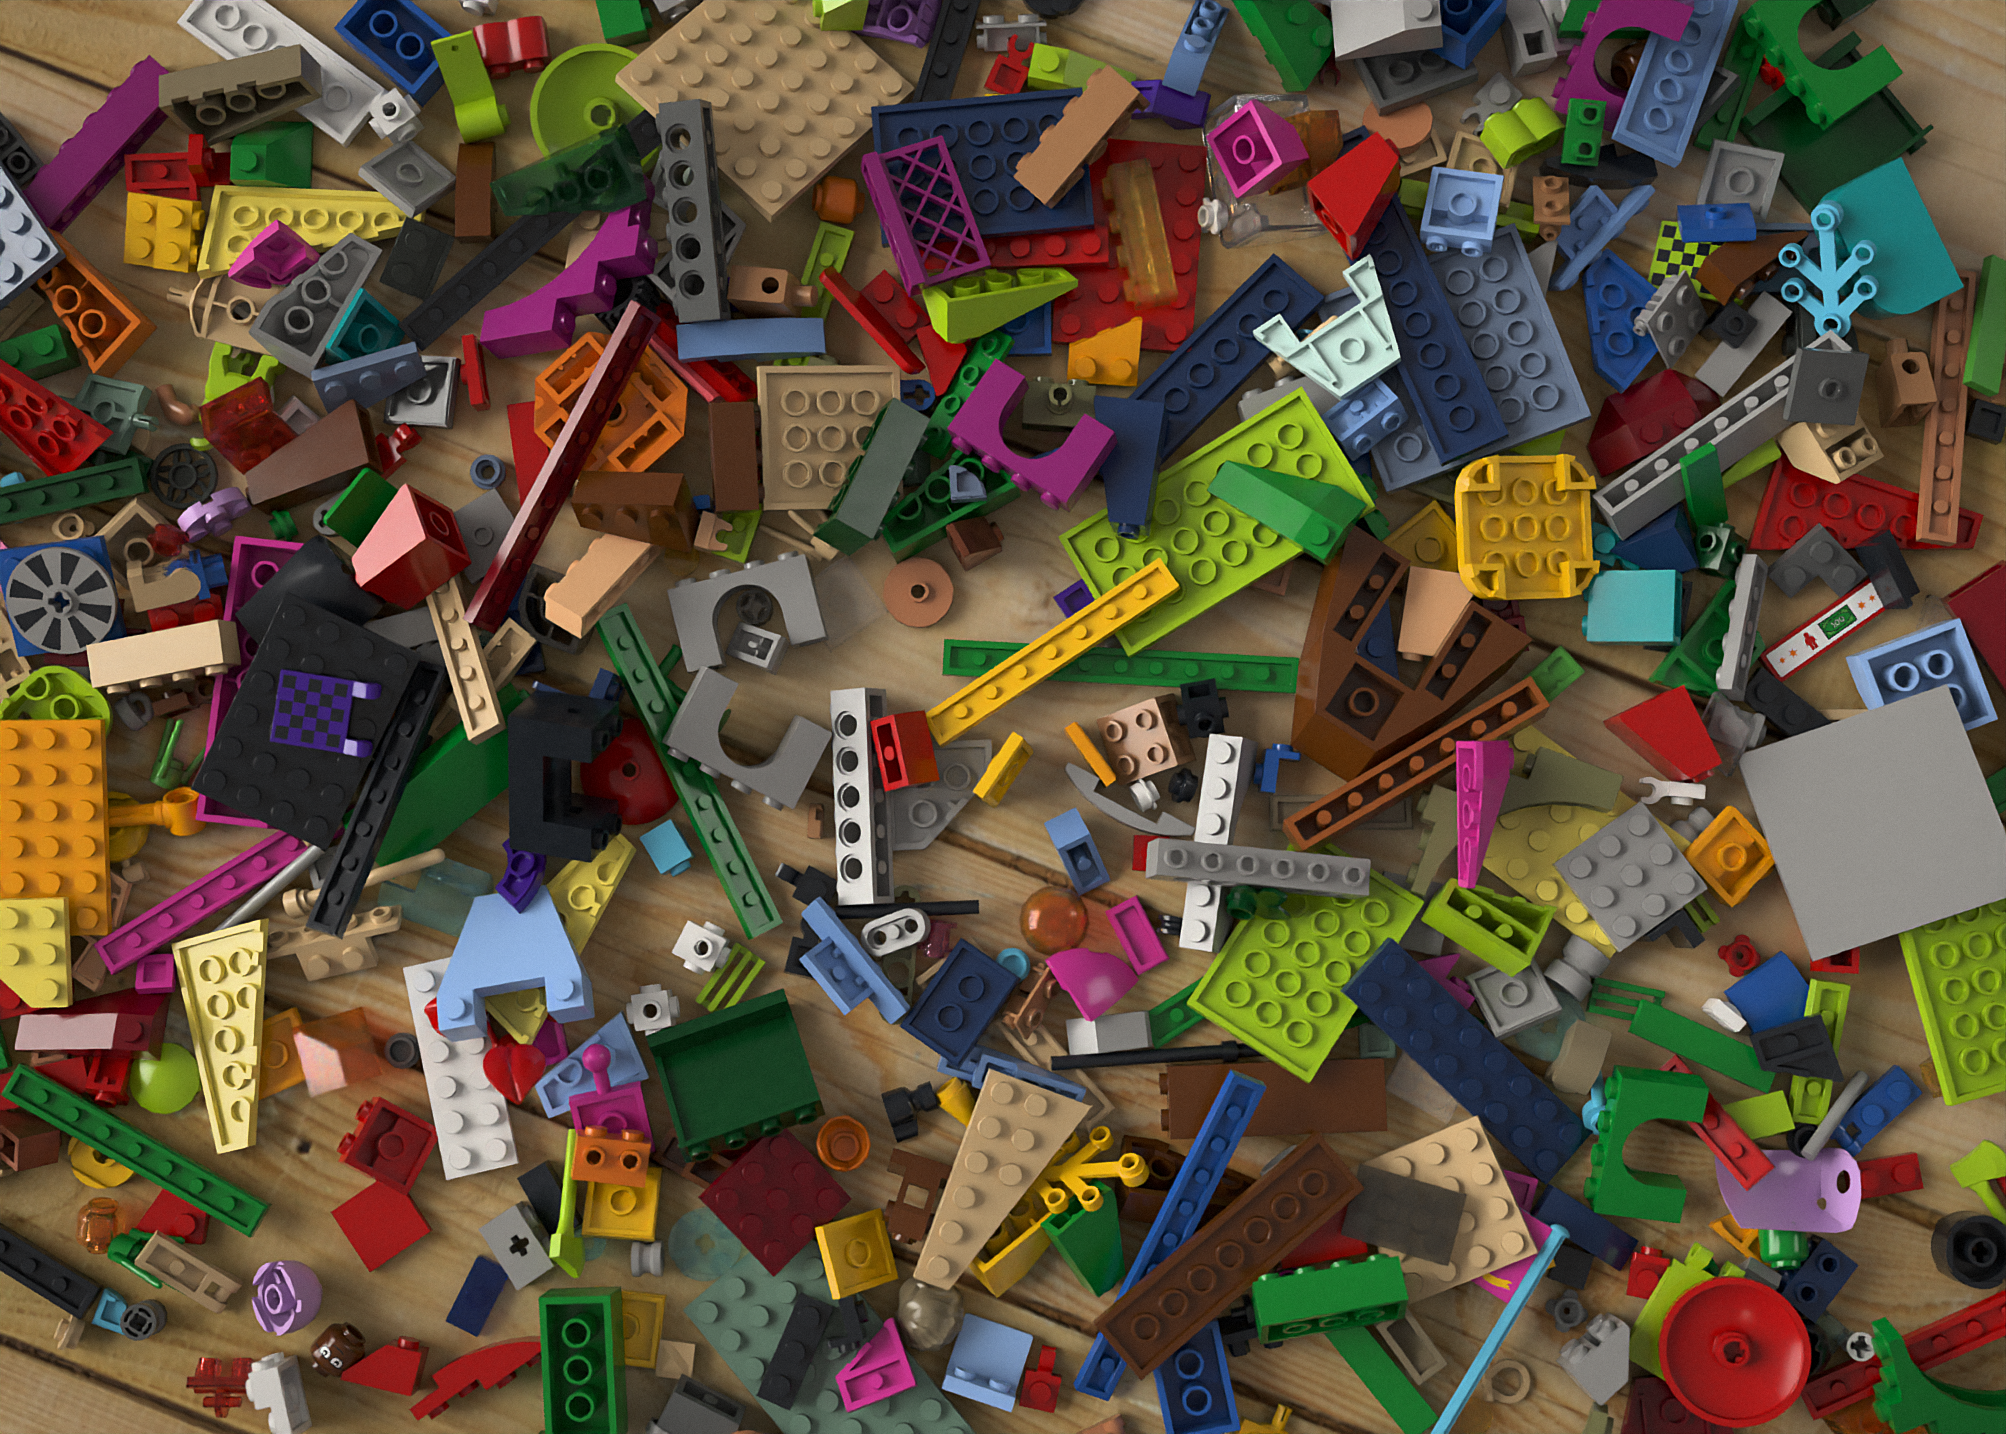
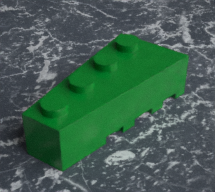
M956 450L951 455L952 458L940 469L933 471L913 493L910 492L883 517L882 521L886 523V526L881 536L896 563L899 564L947 537V525L953 522L986 516L1021 497L1019 487L1010 481L1012 476L1002 470L999 473L991 471L981 463L982 457L972 451L967 455L960 450ZM949 465L964 467L976 475L985 487L987 501L952 503Z

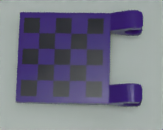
M281 669L270 742L339 752L357 757H368L373 749L371 741L347 738L353 696L371 700L380 698L382 686L377 683Z

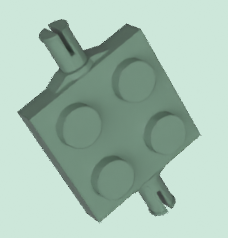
M88 373L82 389L74 399L58 395L114 432L97 448L100 450L126 455L138 428L154 432L158 429L154 425L159 426L157 417L143 415L153 392L144 385Z

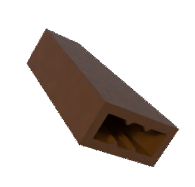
M355 399L345 402L246 472L245 476L248 487L245 488V494L250 505L270 516L274 510L280 512L349 487L364 468H371L378 475L384 474L369 410Z

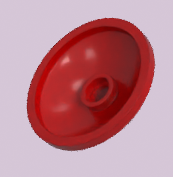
M641 719L623 720L620 736L592 763L581 762L580 780L584 794L619 800L618 814L622 815V824L642 825L653 822L667 814L679 801V797ZM628 764H633L636 767V773L632 777H626L624 774V768Z

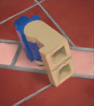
M199 549L188 551L189 557L176 556L167 564L143 568L141 559L126 562L127 579L136 612L188 601L197 594L200 600L211 598L210 588L228 585L221 553L201 557Z

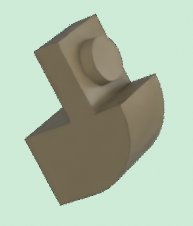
M1578 1019L1566 1031L1560 1054L1547 1067L1543 1080L1553 1084L1561 1092L1586 1095L1592 1088L1602 1068L1612 1033Z

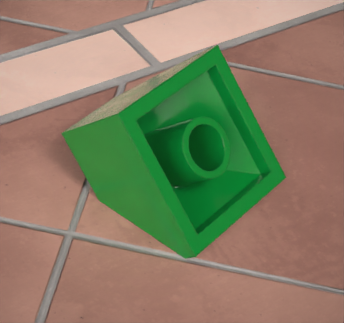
M266 121L237 134L231 144L230 180L236 186L312 189L314 124L311 122Z

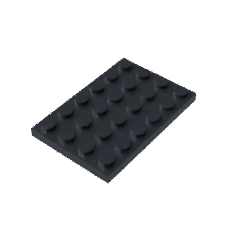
M287 591L192 784L191 790L327 851L422 654ZM281 669L380 684L382 686L380 698L371 700L353 696L347 735L349 739L371 741L373 743L371 755L368 757H357L339 752L270 742Z

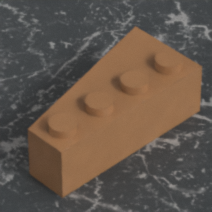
M1108 64L1103 70L1098 68L1089 77L1086 83L1088 88L1080 97H1073L1067 103L1063 110L1064 117L1056 126L1052 124L1043 132L1039 139L1041 144L1033 154L1031 152L1025 154L1016 166L1018 171L1013 177L1051 209L1084 175L1085 171L1081 167L1085 163L1091 165L1095 161L1097 162L1106 152L1108 146L1106 141L1111 136L1115 137L1118 134L1121 136L1130 127L1131 114L1136 109L1143 113L1151 104L1134 86Z

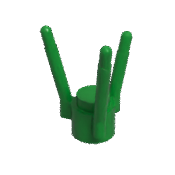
M132 1228L129 1234L119 1232L113 1238L107 1251L108 1259L124 1266L157 1289H161L163 1284L171 1287L135 1265L136 1257L145 1247L142 1240L149 1241L154 1233ZM167 1235L180 1244L185 1242L183 1237Z

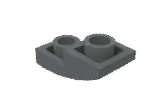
M0 112V160L19 188H21L45 164L7 117Z

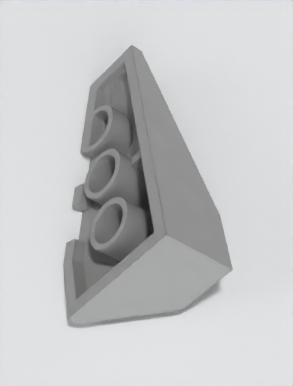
M350 232L322 255L317 263L305 273L299 274L288 287L278 295L275 294L265 303L250 328L249 334L280 363L312 379L311 371L319 369L324 362L326 345L357 291L365 286L383 250Z

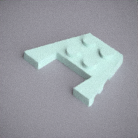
M1370 254L1343 271V277L1361 303L1304 341L1299 342L1280 314L1253 331L1255 338L1340 401L1401 362V356L1386 309L1373 258Z

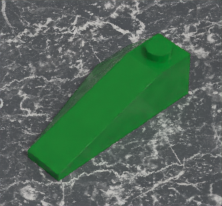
M1226 460L1207 489L1209 493L1329 566L1368 506L1337 485Z

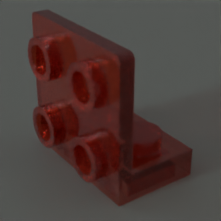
M261 376L199 407L205 439L242 475H245L246 472L299 436L274 410L269 384Z

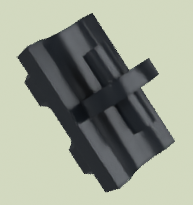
M1249 1294L1241 1295L1243 1306L1230 1309L1231 1315L1217 1318L1223 1344L1228 1346L1232 1357L1247 1355L1250 1352L1248 1340L1259 1337ZM1283 1341L1263 1345L1265 1348L1273 1349L1283 1346Z

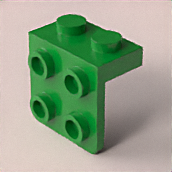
M364 468L326 513L323 522L359 549L399 490L371 468Z

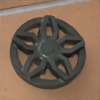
M187 443L175 444L164 449L155 458L150 471V483L155 495L164 504L175 509L187 510L198 501L203 505L212 498L210 495L215 492L218 484V470L213 458L205 450H196ZM188 450L199 453L204 459L195 460L192 463L193 459ZM181 451L184 453L186 462H180ZM174 453L172 461L174 465L161 466L163 461ZM209 465L202 473L198 472L197 469L200 466ZM169 472L168 478H164L158 475V473ZM210 474V482L207 488L205 483L199 479L206 478ZM158 480L165 484H171L168 487L167 497L162 493ZM197 485L201 487L204 493L202 496L194 491ZM178 489L180 490V495L173 502L174 493ZM187 491L190 496L196 499L192 502L181 503L187 497Z

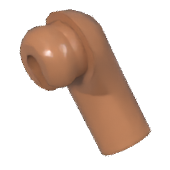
M165 384L155 389L164 416L169 421L182 426H191L192 423L200 422V407L196 404L188 406L185 403L179 402L172 384Z

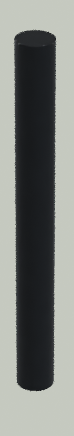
M979 900L835 906V913L839 920L881 918L906 908H919L927 916L979 914Z

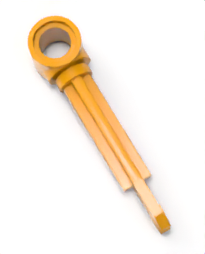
M191 787L171 790L164 795L163 801H156L155 803L108 807L109 828L157 824L158 826L165 825L174 835L188 836L203 830L207 823L206 821L196 820L199 793L191 790Z

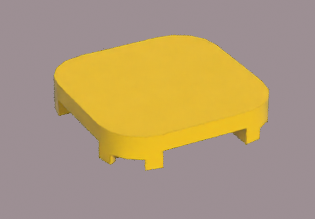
M1498 454L1473 460L1462 469L1455 486L1457 557L1461 580L1469 592L1480 599L1490 601L1560 599L1582 594V591L1588 587L1593 576L1599 574L1600 560L1593 561L1590 490L1597 489L1594 475L1589 476L1584 467L1575 460L1576 456L1568 454L1499 456Z

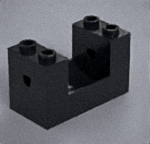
M535 690L508 715L510 849L591 863L601 851L606 849L608 843L615 836L619 835L622 828V815L618 814L619 800L572 793V760L592 763L620 736L623 728V718L619 716V702L568 693Z

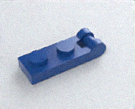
M1893 1065L1856 1098L1829 1139H1835L1841 1146L1840 1149L1846 1150L1853 1158L1864 1148L1866 1143L1923 1092L1898 1065ZM1850 1123L1858 1130L1852 1137L1846 1131Z

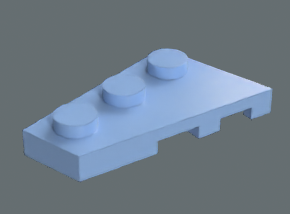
M623 1010L543 1076L535 1085L548 1119L570 1110L569 1096L597 1090L593 1072L588 1071L582 1062L584 1050L592 1044H602L611 1053V1063L607 1068L611 1087L643 1081L649 1078L650 1073Z

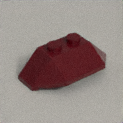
M1668 368L1627 387L1621 394L1616 392L1606 397L1587 442L1586 449L1600 478H1603L1650 456L1722 406L1716 392L1708 385L1672 368Z

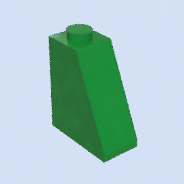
M1093 1178L1087 1185L1097 1187L1103 1197V1204L1098 1210L1086 1211L1079 1198L1074 1194L1069 1199V1206L1064 1212L1051 1214L1040 1225L1080 1284L1099 1298L1105 1292L1110 1291L1126 1273L1115 1193L1110 1187ZM1095 1196L1090 1197L1087 1201L1092 1200Z

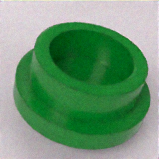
M286 509L280 512L277 510L271 512L273 519L269 520L268 524L277 540L283 538L287 542H292V537L299 535L289 512Z

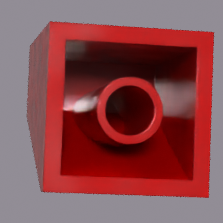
M1378 132L1372 134L1307 182L1310 209L1352 261L1359 257L1400 186V151L1390 138L1384 140Z
M407 483L399 489L352 557L356 571L355 579L363 590L371 591L383 597L388 603H394L406 610L412 608L472 563L453 510Z
M1684 685L1660 693L1603 721L1608 730L1671 782L1682 780L1684 783L1700 782L1713 776L1715 773L1712 768L1722 764L1721 758Z

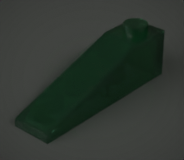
M625 122L591 135L489 183L505 216L546 215L548 212H569L572 214L602 210V212H615L647 198L640 154Z

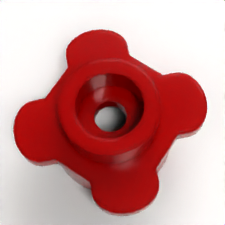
M1737 935L1734 942L1728 946L1722 945L1718 949L1719 958L1725 960L1729 966V973L1734 977H1741L1744 974V970L1758 966L1761 962V955L1756 952V949L1750 944L1749 937L1746 935ZM1738 952L1742 953L1741 959L1736 957Z

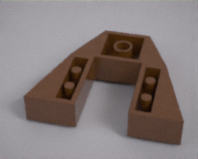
M1357 526L1353 527L1329 566L1325 564L1323 566L1298 666L1290 746L1346 782L1352 781L1432 734L1504 676L1534 640L1472 600L1465 606L1412 689L1362 658L1354 650L1411 561Z

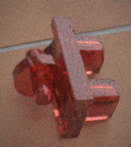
M199 1358L195 1376H187L186 1388L194 1389L195 1394H215V1396H204L203 1407L214 1408L216 1418H226L230 1408L241 1407L242 1397L231 1396V1394H247L246 1382L249 1380L248 1374L253 1371L251 1364L256 1361L252 1358H233L231 1376H220L222 1361L219 1358Z

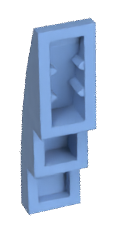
M760 318L676 325L678 359L682 363L717 359L720 363L755 359L757 362L827 354L823 318Z
M980 1044L975 1045L960 1068L940 1056L937 1065V1072L970 1081L971 1086L978 1089L982 1088L990 1068L1079 1102L1083 1101L1086 1087L1060 1075Z

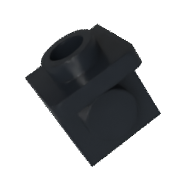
M1732 301L1726 306L1723 304L1718 305L1706 320L1703 328L1698 331V334L1706 341L1720 338L1732 349H1737L1753 331L1758 322Z

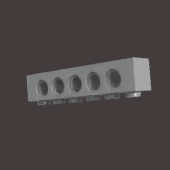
M864 687L830 691L838 905L894 903L890 791L885 792L870 725V721L887 716L886 689Z
M1157 838L1148 842L1145 879L1224 887L1249 885L1256 890L1275 888L1285 893L1345 899H1358L1369 896L1370 859Z

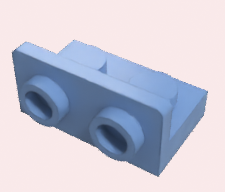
M1376 377L1320 416L1331 435L1339 442L1352 461L1368 452L1375 444L1392 431L1398 429L1408 419V415L1399 398L1379 377Z

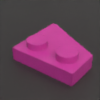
M894 1318L887 1319L880 1331L869 1343H865L857 1352V1356L852 1362L846 1364L835 1377L848 1413L855 1412L918 1386Z

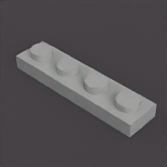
M1743 554L1741 566H1738L1735 572L1737 588L1735 599H1732L1729 604V618L1731 619L1729 631L1723 637L1722 649L1724 657L1722 666L1718 668L1716 673L1718 690L1729 700L1744 701L1768 572L1767 564L1757 554Z

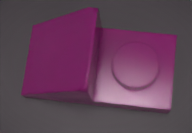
M1451 953L1416 961L1466 1010L1469 1009L1475 1000V997L1468 993L1471 987L1453 975L1450 980L1446 978L1461 953Z

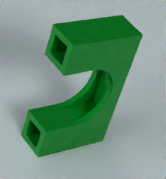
M1759 0L1751 5L1741 17L1744 21L1745 30L1752 38L1758 40L1765 50L1764 53L1768 62L1773 67L1779 69L1785 77V83L1789 91L1801 99L1806 106V113L1810 120L1815 124H1819L1823 131L1884 90L1903 74L1883 44L1850 67L1840 70H1828L1818 67L1803 54L1798 42V27L1804 16L1828 0Z
M1614 1064L1612 1077L1608 1076L1605 1082V1097L1607 1098L1605 1110H1601L1598 1116V1131L1600 1132L1598 1144H1593L1591 1149V1164L1593 1165L1591 1177H1587L1584 1182V1197L1588 1200L1594 1213L1680 1224L1687 1189L1678 1175L1633 1169L1623 1162L1622 1152L1624 1143L1631 1131L1648 1120L1666 1118L1702 1123L1709 1088L1700 1075Z

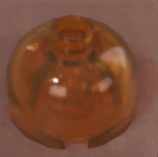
M1057 885L1042 887L1032 893L1022 905L1019 915L1020 933L1027 945L1037 953L1047 956L1078 948L1086 938L1090 925L1088 909L1082 898L1071 889Z

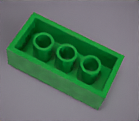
M1385 1253L1376 1254L1368 1257L1367 1262L1353 1264L1351 1260H1343L1331 1264L1329 1269L1316 1271L1315 1267H1304L1294 1271L1295 1275L1280 1277L1278 1273H1271L1260 1276L1257 1282H1252L1251 1298L1260 1345L1404 1319L1409 1298L1399 1256L1389 1257Z
M621 1286L549 1289L539 1297L545 1434H626L628 1432Z

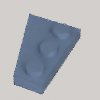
M415 341L311 371L312 381L328 414L351 399H355L367 409L427 375Z

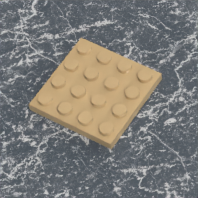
M898 365L757 367L758 411L761 417L759 446L762 449L763 455L760 468V482L765 486V499L761 504V511L827 509L833 496L837 495L844 484L848 485L850 482L844 477L850 465L859 454L864 456L865 452L860 449V446L881 408L892 398L900 401V368ZM902 480L897 488V491L900 492V497L896 505L903 500Z
M1479 1115L1350 1168V1171L1365 1188L1357 1195L1358 1204L1379 1253L1388 1254L1389 1257L1399 1256L1409 1298L1408 1305L1539 1252Z

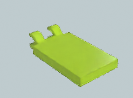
M1698 1242L1692 1245L1683 1263L1675 1258L1672 1259L1670 1267L1666 1269L1630 1330L1629 1360L1664 1381L1666 1380L1658 1358V1336L1663 1318L1672 1303L1685 1290L1703 1280L1715 1277L1703 1270L1711 1261L1714 1253ZM1727 1260L1717 1277H1744L1746 1272Z

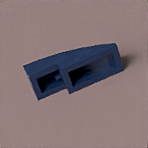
M1550 1184L1546 1186L1530 1213L1549 1226L1552 1224L1564 1226L1569 1231L1570 1241L1619 1272L1639 1242Z

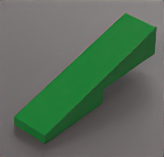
M1641 999L1628 1029V1032L1767 1094L1776 1075L1775 1072L1761 1070L1754 1048L1644 999Z
M1365 1326L1324 1333L1405 1434H1422L1439 1419Z

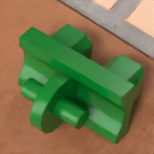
M1569 98L1561 163L1598 166L1607 101Z

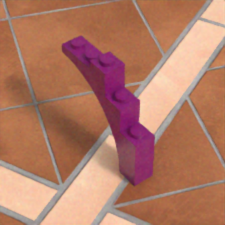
M637 166L624 170L619 193L609 216L593 241L576 261L553 281L533 294L507 306L485 311L480 343L498 359L570 348L573 332L576 327V317L612 311L614 295L617 292V280L654 273L655 259L658 256V243L648 233V230L651 226L650 215L652 202L655 198V185Z

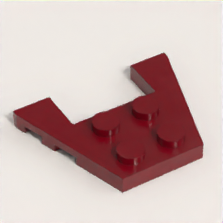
M1643 1375L1632 1377L1620 1434H1734L1732 1427L1708 1422L1689 1411L1675 1397L1667 1382L1658 1376Z

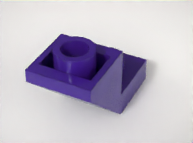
M1160 79L1132 81L1131 85L1151 104L1143 113L1136 109L1131 114V120L1160 118L1175 130L1204 128L1211 99L1209 93L1197 90L1194 97L1162 85L1163 80Z

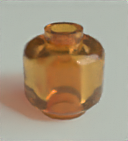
M97 1197L89 1200L87 1204L79 1209L75 1239L79 1245L87 1248L89 1253L106 1254L111 1241L119 1234L125 1233L127 1214L125 1209L118 1205L117 1200L108 1197Z

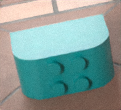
M1902 157L1878 166L1833 189L1820 200L1819 203L1825 200L1836 201L1844 211L1843 220L1835 229L1837 269L1852 255L1853 248L1860 241H1872L1877 247V254L1870 263L1862 265L1839 289V294L1847 298L1854 292V285L1862 276L1871 275L1878 280L1879 289L1871 299L1864 300L1855 309L1859 315L1872 320H1884L1910 314L1964 287ZM1820 214L1821 222L1825 224L1831 223V218L1828 214ZM1814 228L1815 235L1819 241V230ZM1859 248V254L1862 257H1870V251L1867 248ZM1861 283V289L1864 292H1872L1870 284Z

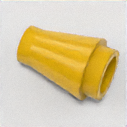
M953 1077L936 1091L935 1097L939 1100L937 1104L967 1128L976 1101L966 1082H960L957 1077Z

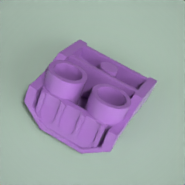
M869 0L863 30H853L852 32L867 37L900 41L922 49L932 39L942 7V0Z

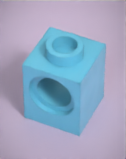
M669 819L639 837L662 875L671 873L675 877L691 867L689 861L696 857L675 820Z

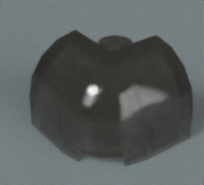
M532 563L518 604L522 625L529 633V636L540 643L576 656L581 655L596 628L595 625L580 639L545 618L546 601H544V596L553 583H559L566 575Z

